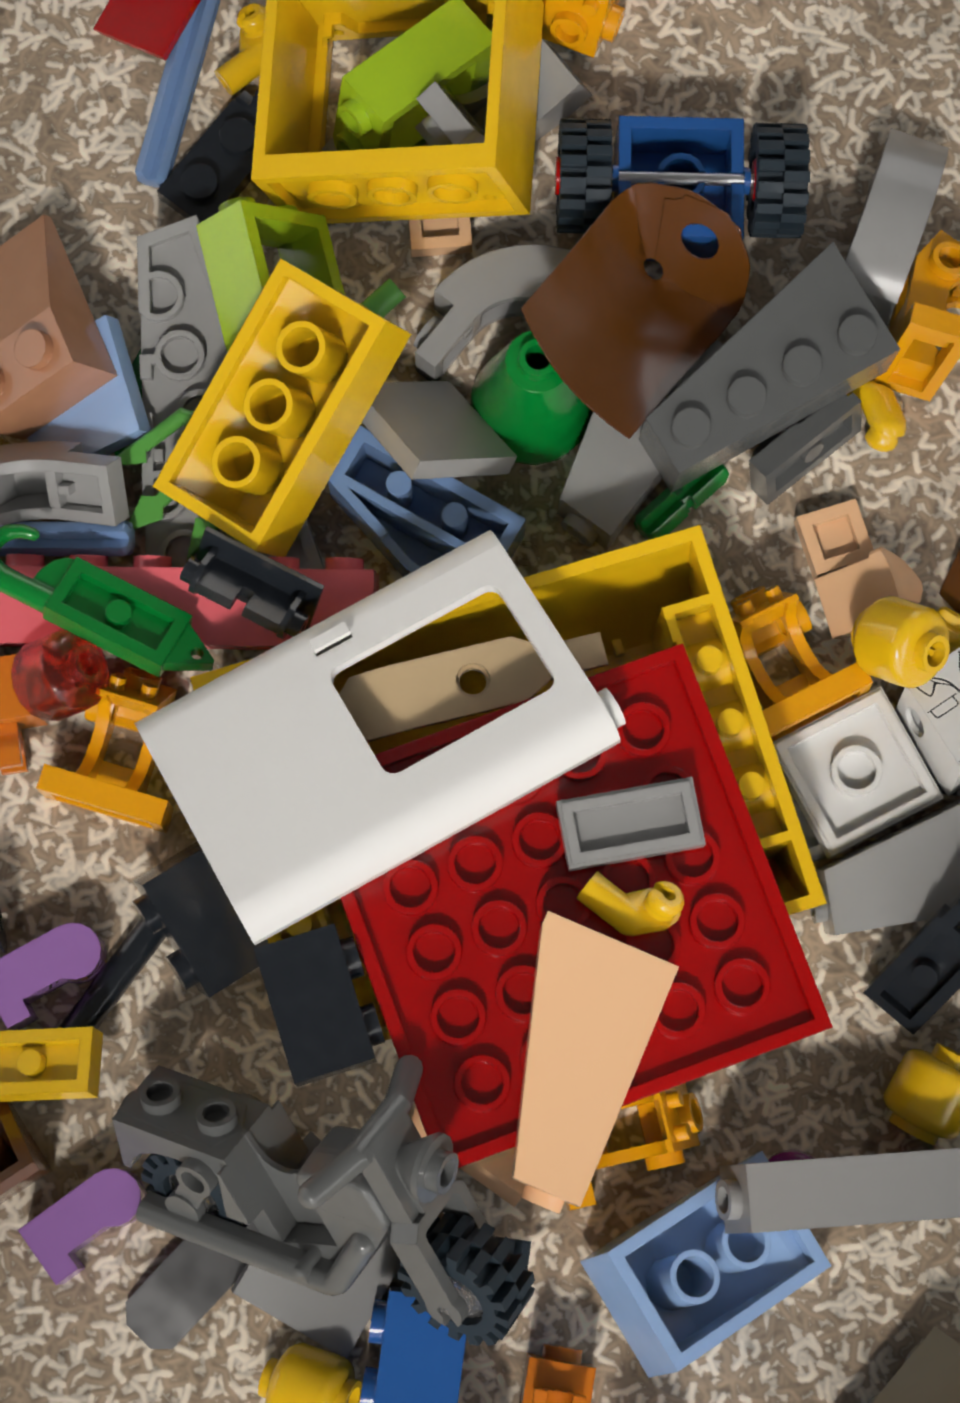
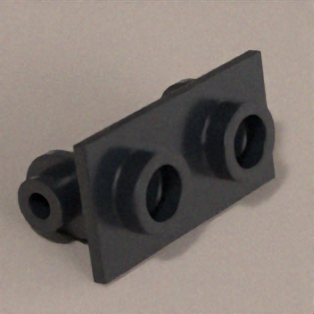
M208 526L204 530L196 558L191 556L188 559L180 575V580L190 584L189 592L193 594L198 593L229 610L237 599L246 603L242 616L276 633V636L284 639L287 634L293 637L310 628L324 589V585Z

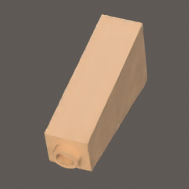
M547 911L539 931L512 1179L526 1184L521 1198L560 1214L565 1202L581 1207L679 966L550 911Z

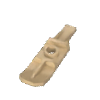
M600 632L564 640L583 671L608 666ZM509 636L388 665L351 676L347 679L339 695L365 740L369 743L410 730L505 708L532 698L549 681L554 679L529 641ZM468 671L481 673L486 680L484 690L478 694L464 692L459 682L464 673Z

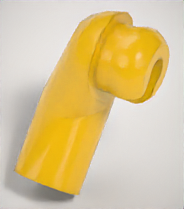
M248 4L239 11L236 21L238 27L241 28L239 34V53L214 70L217 79L231 96L260 76L265 6L261 4Z
M871 380L846 395L849 396L854 393L861 400V410H863L867 423L870 425L865 435L867 444L877 451L889 452L897 447L898 438L905 435L907 421L894 392L889 387Z
M598 871L576 898L619 933L626 936H636L668 929L678 921L684 906L682 891L671 882H656L653 888L625 893Z

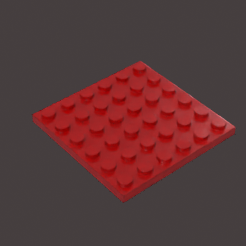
M683 643L588 677L596 692L604 688L611 692L624 715L626 724L617 728L621 739L619 744L341 898L397 1056L400 1059L404 1055H414L422 1062L423 1073L414 1103L426 1136L437 1132L450 1136L453 1143V1152L458 1155V1168L515 1147L539 931L547 911L679 966L622 1107L833 1028ZM535 697L377 753L375 757L386 772H401ZM693 777L706 842L703 848L568 872L555 805L556 801ZM598 871L625 893L653 888L656 882H671L682 891L684 906L678 921L668 929L636 936H626L619 933L576 898Z

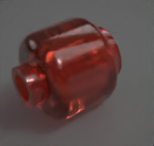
M60 629L34 640L20 649L13 660L11 679L12 687L19 703L31 715L43 721H60L83 712L101 701L102 697L99 696L100 689L108 687L109 671L107 660L100 647L65 629Z

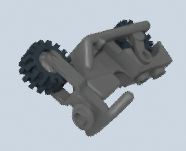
M404 1055L398 1060L384 1100L361 1129L346 1126L333 1127L320 1144L315 1147L300 1169H297L296 1166L309 1150L279 1100L270 1107V1105L261 1102L253 1095L246 1093L238 1094L160 1065L150 1072L135 1091L130 1092L124 1098L116 1115L112 1118L122 1161L125 1166L132 1168L143 1154H150L142 1165L145 1168L141 1172L142 1181L149 1183V1185L145 1188L147 1194L137 1208L136 1219L139 1222L330 1296L343 1294L354 1284L391 1233L390 1244L401 1261L398 1279L405 1281L400 1288L404 1296L416 1298L411 1306L418 1314L425 1311L431 1315L428 1323L437 1330L441 1324L448 1327L449 1337L459 1341L463 1334H465L470 1345L480 1346L484 1340L490 1346L496 1344L499 1339L503 1340L533 1296L535 1290L532 1287L535 1281L533 1272L524 1270L529 1262L523 1253L513 1255L510 1251L515 1244L506 1236L501 1241L496 1239L494 1235L496 1228L487 1223L464 1180H455L459 1159L458 1155L453 1152L451 1137L437 1132L421 1138L408 1115L423 1073L422 1062L414 1055ZM441 1211H443L444 1215L440 1219L438 1215ZM252 1222H254L255 1226L257 1227L260 1233L247 1229L246 1227L248 1225L250 1226Z

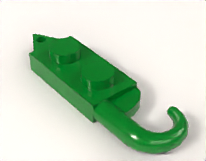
M25 524L3 525L0 527V551L5 543L13 539L22 538L36 541L40 533L36 528ZM79 557L75 559L62 558L54 560L44 566L33 579L5 565L0 559V592L43 613V619L158 678H160L164 671L213 670L214 659L191 626L193 615ZM193 655H198V656H200L201 658H200V659H194L192 656H193Z

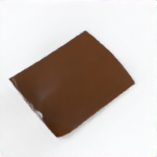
M652 182L634 184L608 204L559 265L521 307L539 346L563 382L588 408L628 439L633 436L663 398L702 354L719 338L738 314L745 300L750 274V262L742 240L741 228L731 220L727 212L719 209L703 196L691 190ZM693 223L702 224L711 229L718 239L719 248L717 253L709 258H700L690 253L682 242L681 235L683 229ZM652 258L661 264L663 275L660 279H652L644 269V261L646 259Z

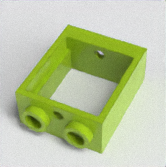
M463 0L447 1L342 76L333 132L334 145L337 151L422 146L426 141L415 129V126L428 113L416 100L419 95L434 82H437L455 95L471 92L488 82L492 32Z
M237 197L223 202L218 207V213L196 225L227 352L270 277L262 245L277 248L281 259L345 295L324 215L298 211V208L293 205L272 206L256 203L252 197Z

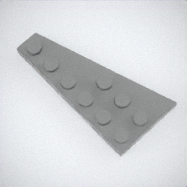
M197 215L137 236L138 310L141 315L140 379L142 380V401L151 429L180 407L195 411L227 354L196 225L201 223ZM183 425L148 452V463L142 464V495L154 496L159 491L152 486L186 426ZM172 500L165 507L164 520L145 526L146 554L144 555L172 557V567H184L195 518L202 517ZM306 519L285 557L300 558V569H325L309 522ZM218 529V530H217L218 532H220V533H222V534H224V535H226V536H228V537H230V538H232V539L238 541L237 539H235L234 537L230 536L229 534H227L226 532L222 531L221 529ZM261 553V554H263V555H265V556H267V557H276V556H272V555H268V554Z

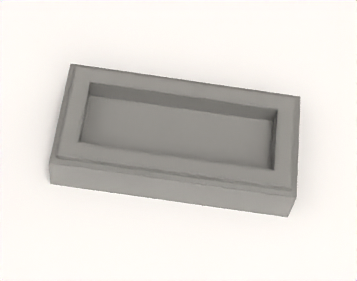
M693 777L556 801L555 804L568 872L703 848L706 845Z

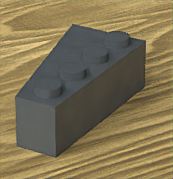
M834 242L823 250L645 419L639 441L671 493L875 379L889 369L900 351V347Z

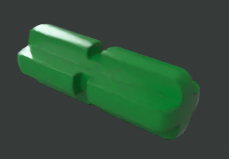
M724 464L672 493L666 488L636 515L634 525L638 532L646 540L669 534L689 516V508L696 510L726 483L729 472Z

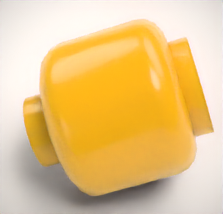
M896 596L880 598L862 611L855 620L851 632L853 651L860 668L868 675L898 686L916 688L926 684L944 667L949 657V632L946 621L940 613L933 608Z
M938 1042L932 1053L922 1049L907 1051L884 1092V1103L892 1111L889 1121L903 1131L931 1145H935L939 1137L943 1139L956 1138L960 1133V1053Z
M298 1343L289 1347L280 1359L271 1358L262 1371L258 1385V1395L266 1398L265 1403H360L362 1382L355 1379L354 1366L348 1359L306 1343Z

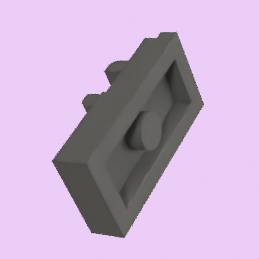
M854 393L849 396L844 395L791 425L783 434L779 435L777 433L761 442L749 460L751 489L767 505L858 434L861 431V400Z

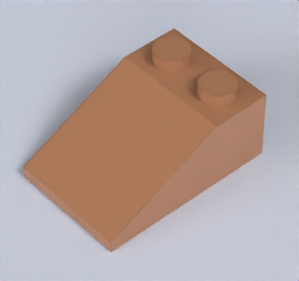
M44 214L0 246V434L21 440L27 439L118 376L53 220L50 216Z

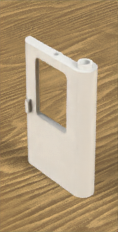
M491 530L135 722V726L254 945L261 943L619 744L621 739L617 728L626 724L624 715L611 692L607 688L596 692L508 553ZM487 592L497 593L507 605L554 679L553 685L546 692L401 772H386L381 767L334 687L335 676L344 669Z

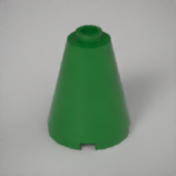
M527 331L516 337L483 366L476 377L471 393V406L517 455L515 463L536 466L560 460L583 439L593 411L560 378L547 360L532 331Z

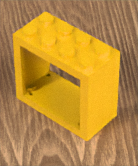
M266 0L251 180L276 206L293 205L298 208V211L324 215L327 224L530 215L544 12L543 1L463 0L487 28L492 30L484 143L322 151V148L325 146L333 41L398 37L449 0Z

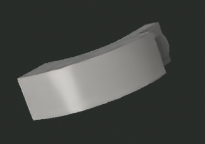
M542 39L535 142L558 126L560 118H568L592 96L591 92L561 56L544 39ZM434 82L416 98L428 115L415 126V129L429 146L484 143L488 83L471 92L455 95L437 82Z
M893 128L889 131L845 257L846 263L886 326L895 304L898 303L939 188L949 151L948 147Z
M516 245L487 252L453 271L434 290V310L444 316V318L441 320L437 316H433L424 325L414 341L413 346L417 348L415 352L416 371L429 381H439L482 329L504 318L524 316L521 307L570 250L548 245Z
M36 441L0 445V526L39 519L117 526L130 517L121 457L83 453L82 442Z

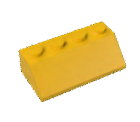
M280 258L152 487L249 548L260 553L285 557L412 334Z

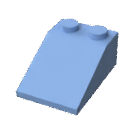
M760 1151L739 1164L769 1161L763 1151ZM719 1175L633 1226L581 1260L580 1263L648 1378L679 1372L830 1268V1262L810 1229L725 1234L724 1220L720 1218L715 1203L716 1185L721 1180Z

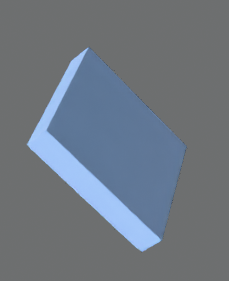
M104 315L96 319L95 323L118 376L29 436V442H82L83 453L110 455L134 443L151 430L117 318Z

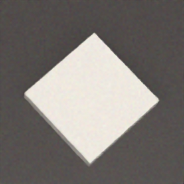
M882 687L773 742L787 786L828 860L944 799Z

